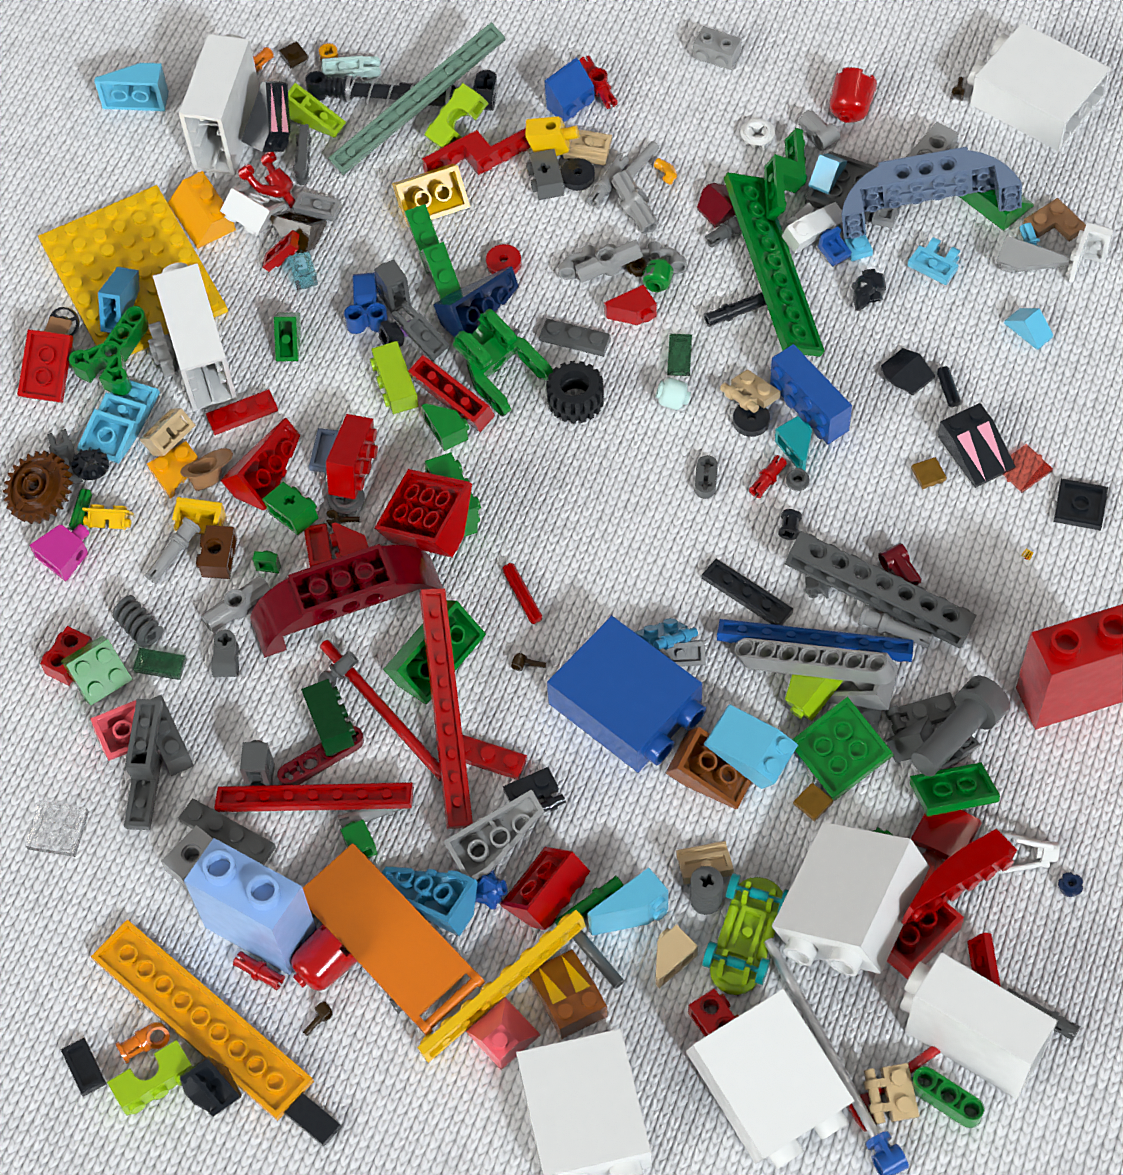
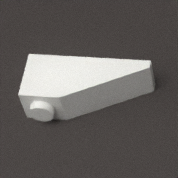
M834 202L809 213L787 226L782 238L795 254L818 240L825 230L829 228L834 229L842 225V210Z

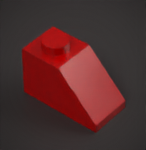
M644 284L604 302L605 317L610 320L640 325L657 317V303Z

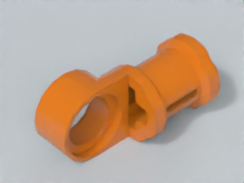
M154 1022L141 1030L135 1031V1035L122 1043L118 1041L115 1045L125 1063L128 1064L131 1058L143 1051L148 1052L152 1049L165 1047L169 1042L170 1035L164 1024ZM162 1030L164 1036L160 1041L153 1042L150 1040V1035L153 1031Z

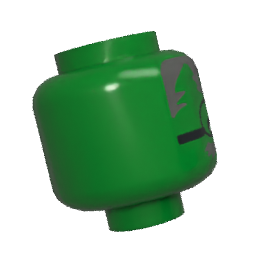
M665 259L650 260L646 264L642 281L649 291L655 293L664 291L670 286L674 269Z

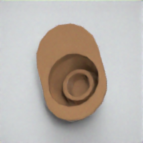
M227 448L214 450L198 460L185 465L180 473L182 476L190 479L196 491L206 489L219 482L222 475V467L232 459L233 453Z

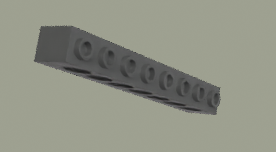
M800 531L785 562V565L882 612L889 613V615L930 634L932 633L933 636L957 648L962 647L977 616L967 608L959 607L944 597H938L921 586H915L900 576L892 575L877 565H871L856 555H850L838 549L835 545L827 544L817 539L814 535L806 534Z

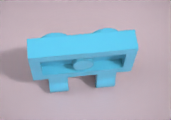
M933 237L926 248L919 245L908 260V266L947 285L958 270V264L956 263L960 259L958 255L961 250L952 247L944 258L937 254L940 250L939 244L941 240Z

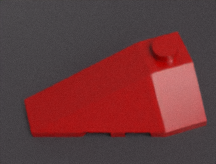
M284 418L221 479V482L234 498L260 510H266L263 498L279 486L282 478L285 477L289 458L293 457L300 438L299 432L287 418Z

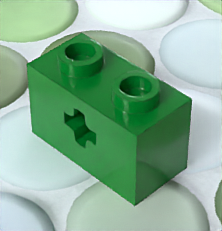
M282 482L263 498L269 514L297 535H300L319 519L315 510L317 506L314 501L309 497H303L295 486L290 487L285 482Z

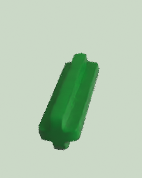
M82 488L79 490L69 523L70 530L72 531L79 524L84 525L83 519L87 512L83 511L82 508H89L92 493L89 489Z

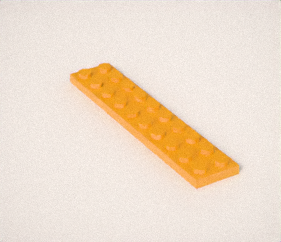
M128 919L91 955L95 963L204 1058L209 1056L227 1067L237 1086L275 1120L278 1121L294 1100L314 1082L310 1075Z

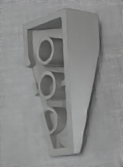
M531 789L443 841L461 873L478 880L482 875H487L498 865L541 817L544 810Z

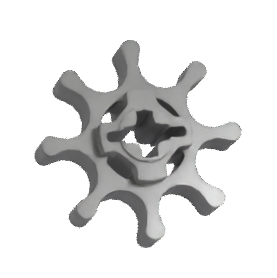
M160 321L149 324L152 339L148 340L155 365H161L164 378L176 375L172 360L176 359L175 350L169 334L164 335Z

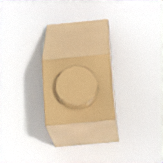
M675 925L672 929H665L658 937L656 985L658 988L662 987L698 956V946L678 925Z

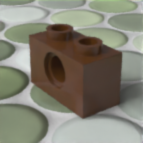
M206 525L205 534H201L200 537L201 554H197L196 568H199L203 578L230 579L238 540L234 527Z

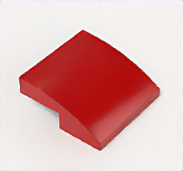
M963 810L926 816L924 813L911 840L915 846L934 851L937 857L946 860L973 841L982 822Z

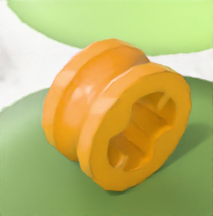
M331 43L320 46V60L338 58L337 47Z

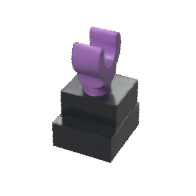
M387 320L380 323L378 338L383 345L397 341L399 347H401L404 343V336H410L402 329V326L399 327L396 321L390 323Z

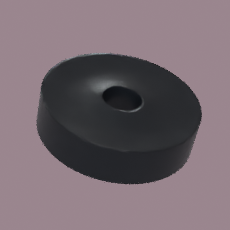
M570 159L561 167L563 185L570 190H585L595 180L594 166L586 159Z
M740 405L734 410L733 425L740 434L747 437H756L768 429L770 413L766 407L762 408L759 406L758 411L755 413L743 409Z

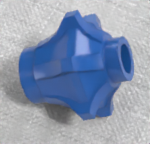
M494 870L477 880L475 903L485 904L494 910L497 904L502 902V896L507 894V884L505 880L497 878Z

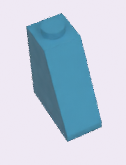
M117 267L99 290L101 332L111 333L125 311L134 306L140 290L139 270Z

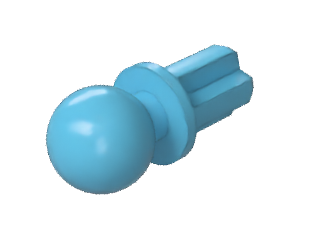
M1025 223L1021 225L1019 230L1023 241L1039 246L1037 243L1040 242V238L1036 237L1032 224Z

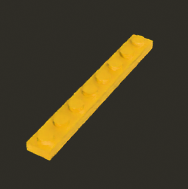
M577 910L572 914H566L559 921V925L556 928L545 932L534 947L524 950L519 957L520 959L513 965H507L497 979L486 983L474 999L465 1001L460 1007L459 1012L453 1017H447L441 1023L440 1028L433 1034L426 1035L417 1048L427 1063L432 1061L586 927L583 916Z

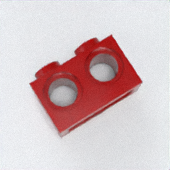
M67 626L63 632L57 635L54 645L49 651L44 653L40 664L44 673L70 686L73 680L64 665H56L61 663V660L92 642V638Z
M715 988L688 1005V1014L704 1037L739 1016L738 1014L733 1015L729 1009L731 1006L728 999L723 993L719 995ZM708 1006H714L718 1011L714 1014H709L704 1009Z

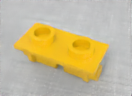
M90 504V508H82L83 511L88 513V516H84L83 524L88 526V528L105 529L106 520H109V529L126 530L131 528L132 521L128 519V515L134 516V513L127 510L126 506L115 505L113 509H104V505Z

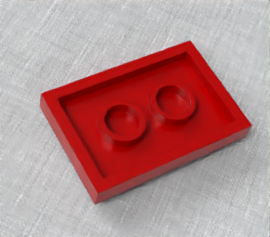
M28 329L17 393L18 397L63 403L69 368V356L74 336Z

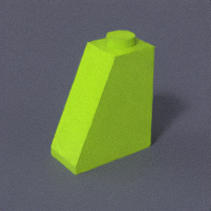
M792 674L785 701L791 707L789 711L799 719L805 717L813 721L844 680Z

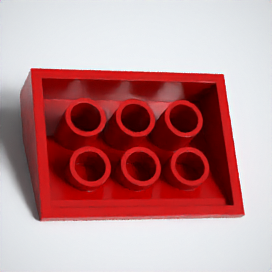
M408 469L374 529L391 543L413 546L423 551L453 558L464 538L472 483Z

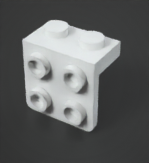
M1087 223L1085 230L1079 231L1077 244L1073 248L1067 274H1070L1069 282L1074 283L1082 258L1105 263L1113 234L1112 229Z

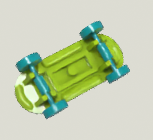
M732 874L726 892V898L731 899L722 929L717 943L709 941L705 951L702 966L710 968L711 979L719 990L730 995L745 994L757 984L763 985L768 972L770 960L767 959L769 951L764 942L774 938L776 931L772 925L789 890L785 889L782 892L775 882L767 878L752 877L740 883L741 875Z

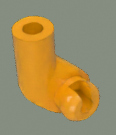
M657 158L654 168L665 173L662 181L672 185L674 179H677L675 167L661 158Z

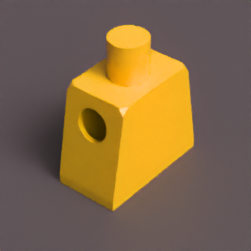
M561 117L526 119V138L533 152L555 149L556 156L569 152L570 140L579 138L577 125L565 127Z

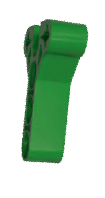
M139 306L128 308L104 343L87 350H76L70 354L69 362L78 378L92 383L96 375L105 369L99 377L104 390L118 396H124L131 391L132 384L126 372L125 362L149 328V322L143 309Z

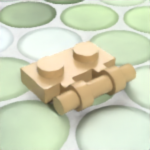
M748 369L731 379V386L723 383L720 387V390L725 393L728 399L740 403V407L753 413L758 411L759 406L765 408L780 398V391Z
M908 1063L880 1068L881 1079H876L874 1069L864 1070L866 1080L863 1082L864 1088L868 1090L871 1103L869 1111L870 1114H873L876 1125L886 1123L884 1112H889L891 1122L920 1117ZM878 1088H884L887 1103H881Z

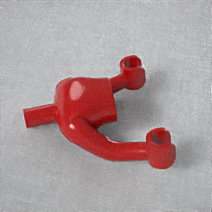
M268 152L261 157V163L269 172V175L265 177L268 185L261 184L253 176L255 170L251 164H247L239 169V177L247 180L255 191L274 198H284L289 207H293L296 201L290 193L293 188V182L280 167L275 169L273 162L277 160L274 152Z

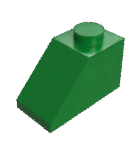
M278 312L274 316L276 361H299L301 340L300 312Z
M426 403L421 405L423 418L444 451L468 440L467 430L470 429L465 417L461 418L456 410Z

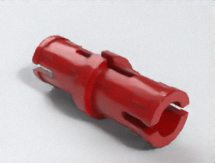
M775 455L769 465L759 472L760 475L749 488V492L754 497L758 492L756 498H761L768 487L775 484L777 476L786 467L787 461L783 457L780 458L779 455Z
M243 951L237 954L240 959L235 957L233 966L250 974L253 980H260L276 991L281 987L278 983L283 984L285 976L267 967L264 961L258 962Z

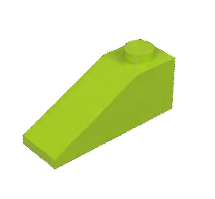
M294 83L288 91L289 114L293 122L301 125L308 124L309 128L334 138L346 124L345 120L297 83Z

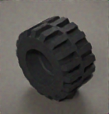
M570 361V364L564 362L560 364V368L555 367L553 373L549 374L548 381L546 382L547 402L550 411L554 412L556 418L561 417L564 422L570 420L573 424H576V421L584 423L587 418L593 419L594 413L599 414L601 411L600 407L604 405V384L598 369L593 370V365H585L583 361H579V363ZM571 389H581L586 391L583 394L576 396L565 393Z

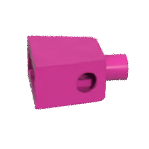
M79 524L72 532L63 525H58L29 546L36 559L66 582L87 556L88 551L83 540L90 533L82 524Z

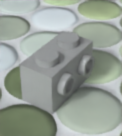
M705 26L702 27L693 43V58L728 70L733 69L742 51V38Z

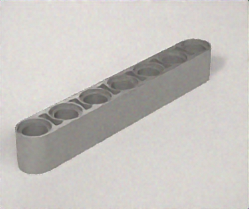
M753 638L741 639L734 648L735 654L745 667L753 670L886 685L895 677V669L884 654L878 652Z

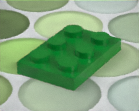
M982 762L939 770L931 777L924 774L910 776V785L926 816L997 803L1000 800V794Z

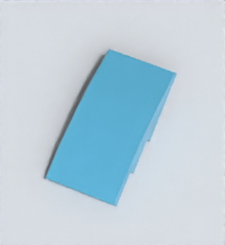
M130 381L132 384L131 391L124 396H118L111 392L110 394L105 393L99 409H94L78 444L77 451L80 452V449L83 451L88 450L89 447L95 450L100 448L101 452L107 454L109 461L119 464L141 432L160 391L157 388Z

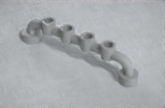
M653 241L648 244V248L641 249L643 258L649 257L653 260L659 259L662 256L671 257L669 264L674 269L675 274L683 273L687 269L686 258L673 248H661L659 242ZM607 244L604 246H611L613 248H617L614 244ZM585 245L582 247V252L568 255L558 266L559 277L565 280L574 278L576 276V268L573 262H584L596 257L598 251H595L592 245Z

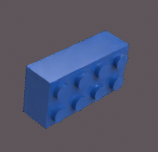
M794 344L772 357L770 384L780 391V395L784 398L787 406L793 408L799 414L802 421L810 425L817 438L823 439L828 445L849 431L852 404Z

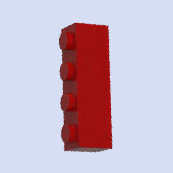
M422 355L408 370L415 383L449 409L456 410L461 418L465 417L468 424L481 433L495 417L487 403L426 356Z

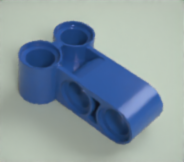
M375 272L353 274L354 305L348 306L344 311L347 330L352 334H360L366 327H369L372 331L379 332L380 323L387 321L388 316L386 307L378 303Z

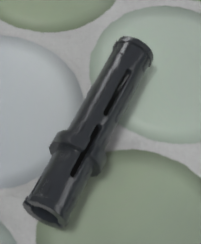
M760 292L729 305L727 303L723 304L721 308L704 313V320L707 326L711 327L723 321H732L738 315L766 306L763 293Z

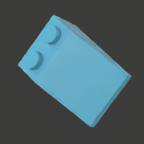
M138 63L95 77L94 82L103 109L165 111L169 91L161 64Z
M732 705L727 706L704 743L706 747L760 789L776 783L798 746L796 742L779 729Z
M648 867L588 912L589 933L593 936L648 925L654 920H661L668 912V889Z

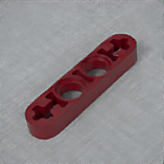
M353 726L356 733L353 737L357 738L354 742L355 746L339 751L333 756L325 754L321 742L282 765L277 772L280 785H300L359 750L364 744L362 730L359 727ZM307 759H315L317 764L314 768L308 769L304 767V762ZM297 766H300L302 774H300L299 770L297 771ZM289 772L290 775H293V779L289 780L285 777V774Z

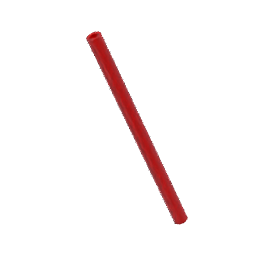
M329 640L321 643L320 649L334 664L342 658L343 655ZM352 667L345 674V677L438 781H441L439 762L356 669Z

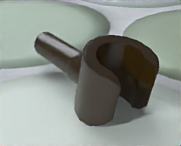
M959 77L957 86L952 89V100L956 94L961 96L960 101L964 99L963 77Z
M335 510L326 512L328 518L332 519L326 520L331 528V524L335 522L338 524L360 522V516H339Z
M517 653L511 664V668L516 671H522L525 665L546 668V662L528 659L522 653Z
M325 1001L319 1003L314 1008L318 1016L303 1031L306 1036L318 1024L331 1019L333 1011Z

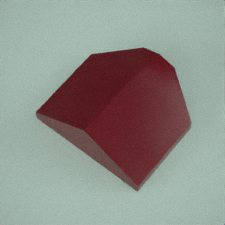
M711 183L703 188L697 210L714 228L728 221L731 217L736 216L726 185Z

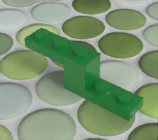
M795 128L785 139V157L775 154L764 166L766 216L769 220L775 221L780 214L784 213L787 206L785 190L796 193L807 181L806 157L804 153L805 140L802 129Z
M426 204L404 211L426 274H431L439 298L442 299L448 294L461 289L444 242L440 243Z

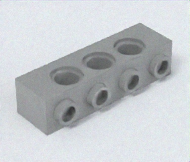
M936 122L906 157L956 149L959 147V133Z

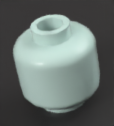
M668 377L664 381H660L655 398H658L660 405L679 410L683 404H688L691 392L687 391L688 385L686 382Z

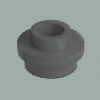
M801 468L791 470L786 476L787 486L794 491H802L809 485V475Z

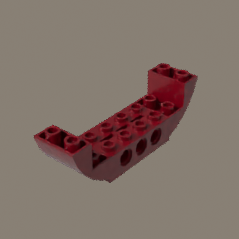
M377 544L289 574L288 578L276 584L263 595L253 608L250 619L263 656L266 658L287 650L283 636L417 590L420 593L423 589H443V586L430 555L425 551L408 545L381 546Z

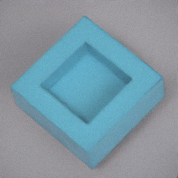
M866 235L854 239H844L845 244L852 252L851 261L873 255V249Z

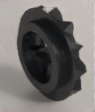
M89 447L88 450L84 451L80 449V452L73 456L71 465L77 477L83 480H96L104 476L108 471L109 460L107 454L101 452L100 448L95 450ZM94 459V464L86 467V461L90 462Z

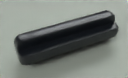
M948 366L939 367L937 375L947 404L951 408L960 405L961 399L950 368Z

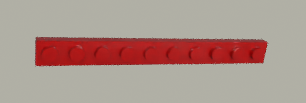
M445 588L423 589L419 594L447 829L466 828L473 824L446 593Z

